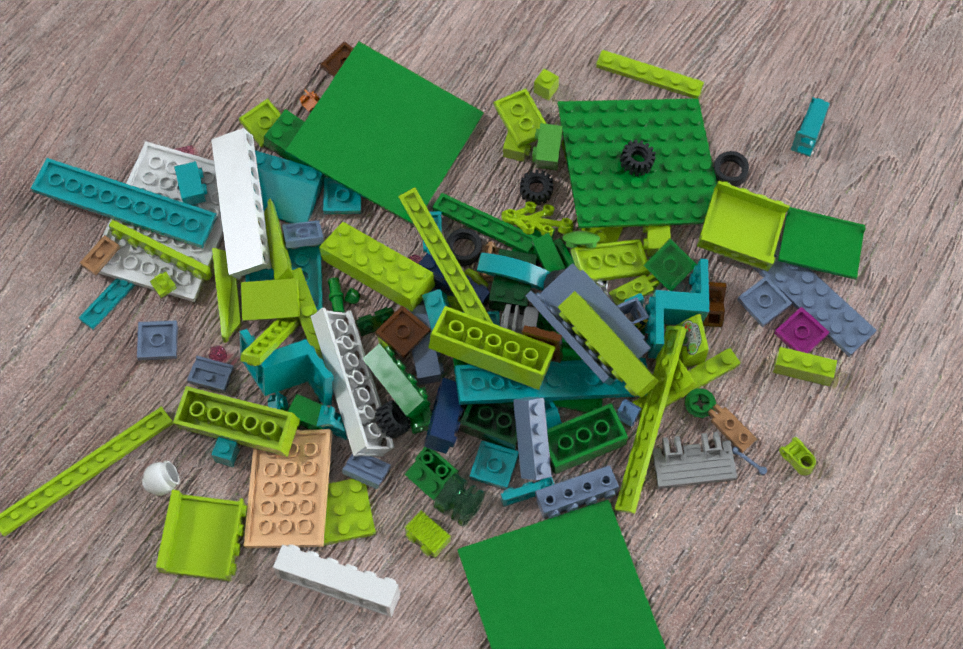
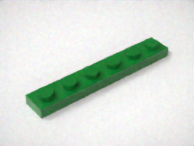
M441 193L432 206L433 211H441L442 215L522 253L530 254L534 248L531 240L537 238L536 236L526 234L523 230L444 193Z

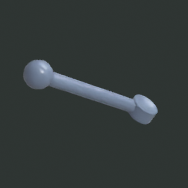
M738 447L732 448L733 454L739 455L758 469L760 475L767 473L766 467H760L741 453Z

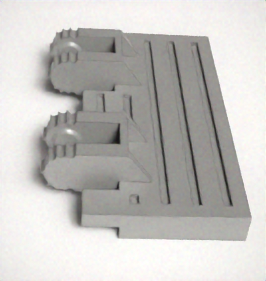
M713 432L715 448L709 449L708 436L706 433H701L703 452H701L700 444L684 445L683 454L680 436L674 437L676 453H670L669 440L667 437L662 438L664 456H662L661 448L653 449L652 451L658 489L736 480L737 474L731 441H722L721 446L719 432Z

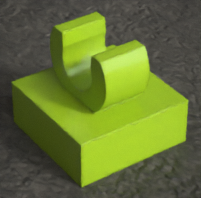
M166 271L156 275L150 281V284L160 298L177 289Z

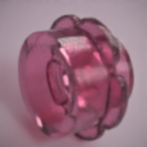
M212 346L209 358L223 362L227 358L226 350L222 346Z

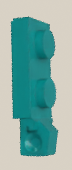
M543 478L536 483L527 482L517 489L508 488L501 493L502 505L505 507L535 497V491L554 485L553 478Z

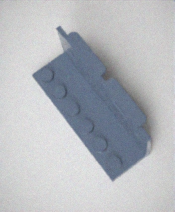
M572 263L541 293L535 294L530 291L526 297L603 383L610 386L617 380L611 372L613 368L605 366L598 358L600 354L598 352L595 353L585 344L587 339L579 337L572 329L574 325L564 321L559 315L561 311L558 306L576 291L638 359L650 349V346L644 341L645 336L583 269L580 271Z

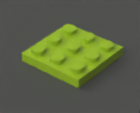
M355 479L329 483L323 546L376 535L366 484Z

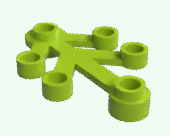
M526 202L524 208L516 211L513 209L505 210L501 215L502 221L513 226L517 225L526 234H533L534 229H537L542 235L549 233L552 236L553 227H558L560 233L567 234L573 231L574 226L573 221L569 218H563L561 221L545 219L544 217L554 214L555 208L552 205H544L542 211L534 213L536 204L533 202ZM527 213H534V214L529 215V216H526V215H525V214H527Z

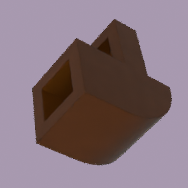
M709 282V313L703 321V326L723 327L726 283Z

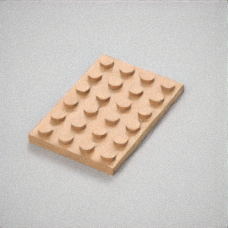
M331 429L296 430L288 457L253 448L243 545L245 548H281L282 545L288 546L289 544L297 547H323L333 434Z

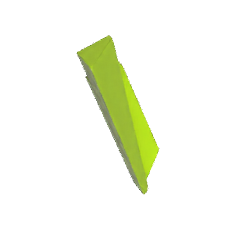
M269 199L268 206L264 211L274 279L294 278L291 268L292 264L275 206L272 200Z
M212 248L221 335L223 342L227 343L232 333L241 327L237 278L229 275L226 251Z

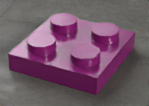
M800 307L774 332L790 349L808 354L830 333L803 307Z

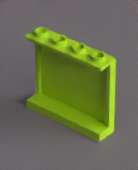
M718 181L710 200L697 247L769 271L774 264V253L785 214L790 206L782 201L769 199L765 195L749 192L745 188L732 186L728 182Z
M172 490L156 563L157 570L160 573L231 582L232 575L235 576L237 570L235 558L240 554L241 545L238 544L239 537H242L244 533L242 521L243 517L247 515L248 505L245 504L244 499L240 498L239 502L184 495L180 490Z

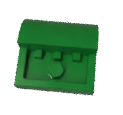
M424 447L415 458L414 464L405 473V476L432 500L436 501L445 488L453 483L458 470L437 451Z

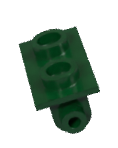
M385 307L375 311L374 316L368 314L358 317V320H355L361 337L377 331L394 314L393 308Z

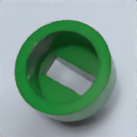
M350 288L345 296V302L357 304L361 297L359 291Z

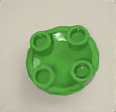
M573 231L564 234L562 237L566 242V246L570 248H575L578 245L595 248L600 240L599 235L588 231Z

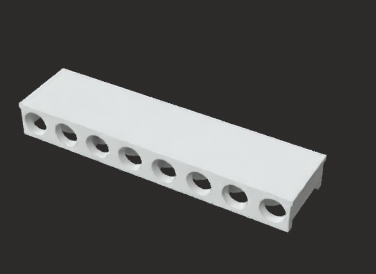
M245 128L211 139L229 275L237 279L265 268L271 269L253 135L246 131Z
M322 308L314 315H311V319L326 368L332 372L334 377L332 388L353 456L383 457L384 454L395 446L390 436L387 437L386 432L383 433L381 431L382 427L380 429L376 424L375 418L377 416H375V413L377 411H374L371 404L372 402L375 403L377 410L381 403L370 368L362 359L365 357V352L352 312H333ZM345 317H347L349 320L348 326L344 321ZM350 334L354 336V342L349 338ZM356 351L359 352V360L354 354ZM361 368L364 369L365 376L360 372ZM367 385L370 387V394L365 389ZM383 438L387 440V446H381Z

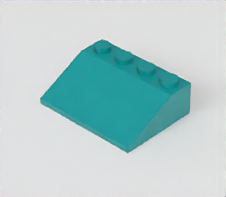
M255 150L263 211L268 206V200L271 199L275 206L278 220L291 224L308 222L324 186V174L312 167Z

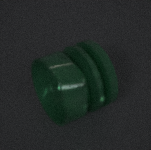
M455 473L438 494L434 503V509L444 516L453 510L451 520L453 522L458 520V525L464 527L479 511L485 497V491L482 489L477 491L476 485H472L466 490L468 480Z

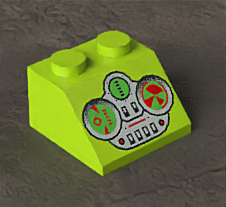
M697 314L675 325L683 326L687 329L679 355L685 367L696 366L705 362L709 351L701 315Z

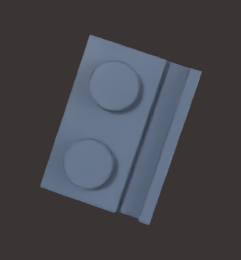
M196 356L187 382L225 393L234 366Z
M352 453L346 466L342 469V474L378 490L391 465L373 456H353Z

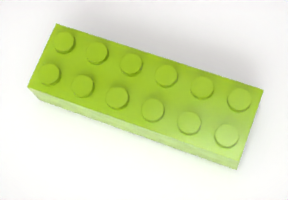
M342 222L319 247L323 261L397 304L404 306L411 312L423 300L422 295L429 293L435 286L433 272L345 222Z
M576 291L558 306L561 311L559 315L565 322L574 325L572 329L579 337L587 339L585 344L592 351L600 354L598 358L605 366L613 368L611 372L618 380L627 383L624 387L632 395L643 397L659 383L656 377Z
M447 306L444 307L431 333L428 347L431 350L538 390L550 366L555 347Z
M188 386L185 387L173 423L182 430L217 439L222 437L243 446L288 457L300 419L291 412Z

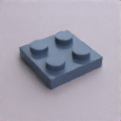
M319 220L282 225L286 248L315 247L324 242Z
M767 276L741 294L737 299L762 328L792 304Z
M177 320L138 322L137 359H177Z

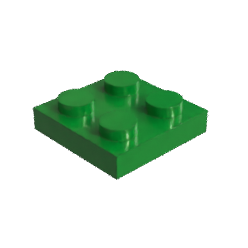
M669 238L643 266L669 291H672L697 264Z

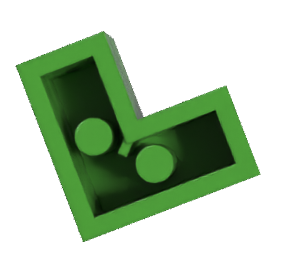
M540 123V129L536 128L535 140H538L537 147H533L532 162L536 163V168L558 171L563 126Z

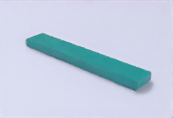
M116 278L78 317L79 320L94 330L136 285Z

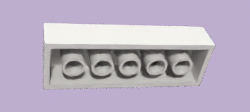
M291 544L288 546L282 545L273 566L279 579L392 617L400 596L399 586L391 578H378L373 572L365 571L364 573L358 571L357 567L346 564V566L340 565L333 558L327 557V559H323L315 552L308 551L305 553L300 551L299 547Z

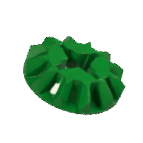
M702 388L690 391L685 398L687 412L693 415L694 418L703 419L708 416L710 417L708 411L710 409L714 410L713 407L716 405L714 395ZM699 397L701 402L705 403L702 410L699 408V405H695Z

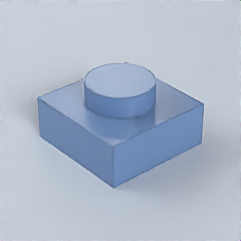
M624 399L617 411V415L620 421L632 427L642 408Z

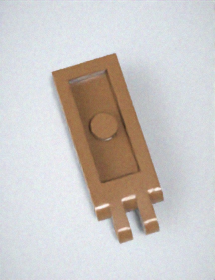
M716 404L713 407L714 410L710 409L708 411V414L712 417V424L735 447H738L741 453L757 440L726 407L722 409Z

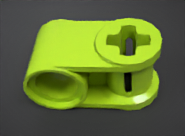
M793 437L789 444L779 448L781 456L800 475L808 476L813 472L816 458L799 438ZM806 461L810 466H803L801 462Z

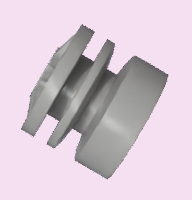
M506 304L500 326L522 334L524 325L536 327L539 311L534 307H526L524 315H520L519 306L516 305L515 312L512 314L511 305Z

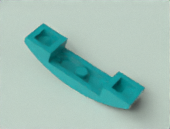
M481 253L477 272L494 277L495 275L503 276L529 284L531 288L541 291L544 290V281L550 273L536 265L490 253Z

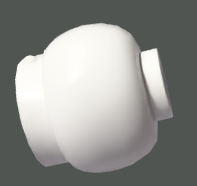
M169 461L149 465L145 469L144 478L142 479L145 490L157 496L170 493L180 482L176 468Z

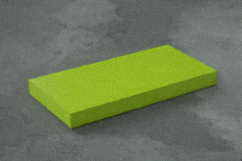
M641 239L597 244L595 248L579 246L570 250L575 266L580 271L583 269L594 282L636 277L644 274L650 275L651 273L643 266L648 259Z

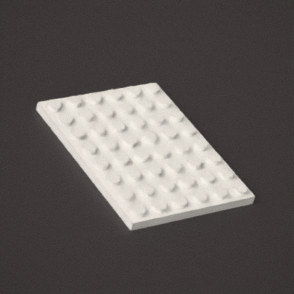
M145 141L126 184L183 202L174 166L196 161L198 168L202 167L204 178L201 181L202 184L206 183L208 194L205 195L206 202L192 206L217 213V220L203 249L118 220L115 221L210 267L213 261L212 248L218 249L224 235L214 161ZM107 225L103 236L105 235L117 243L120 249L98 274L115 279L118 278L154 290L150 281L156 275L166 271L177 287L169 295L192 302L196 301L204 278L198 279L187 270L182 271L171 262L169 264L165 263L155 254L153 256L147 254L143 248H135L124 239H116L112 236V232Z

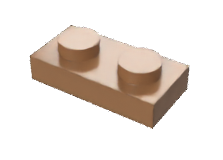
M104 235L83 258L80 264L96 276L116 254L120 246Z

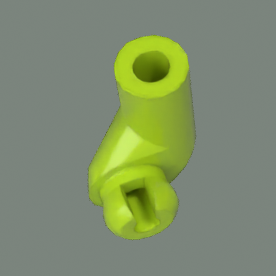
M470 268L464 271L466 275L472 278L473 282L488 287L489 284L476 271Z

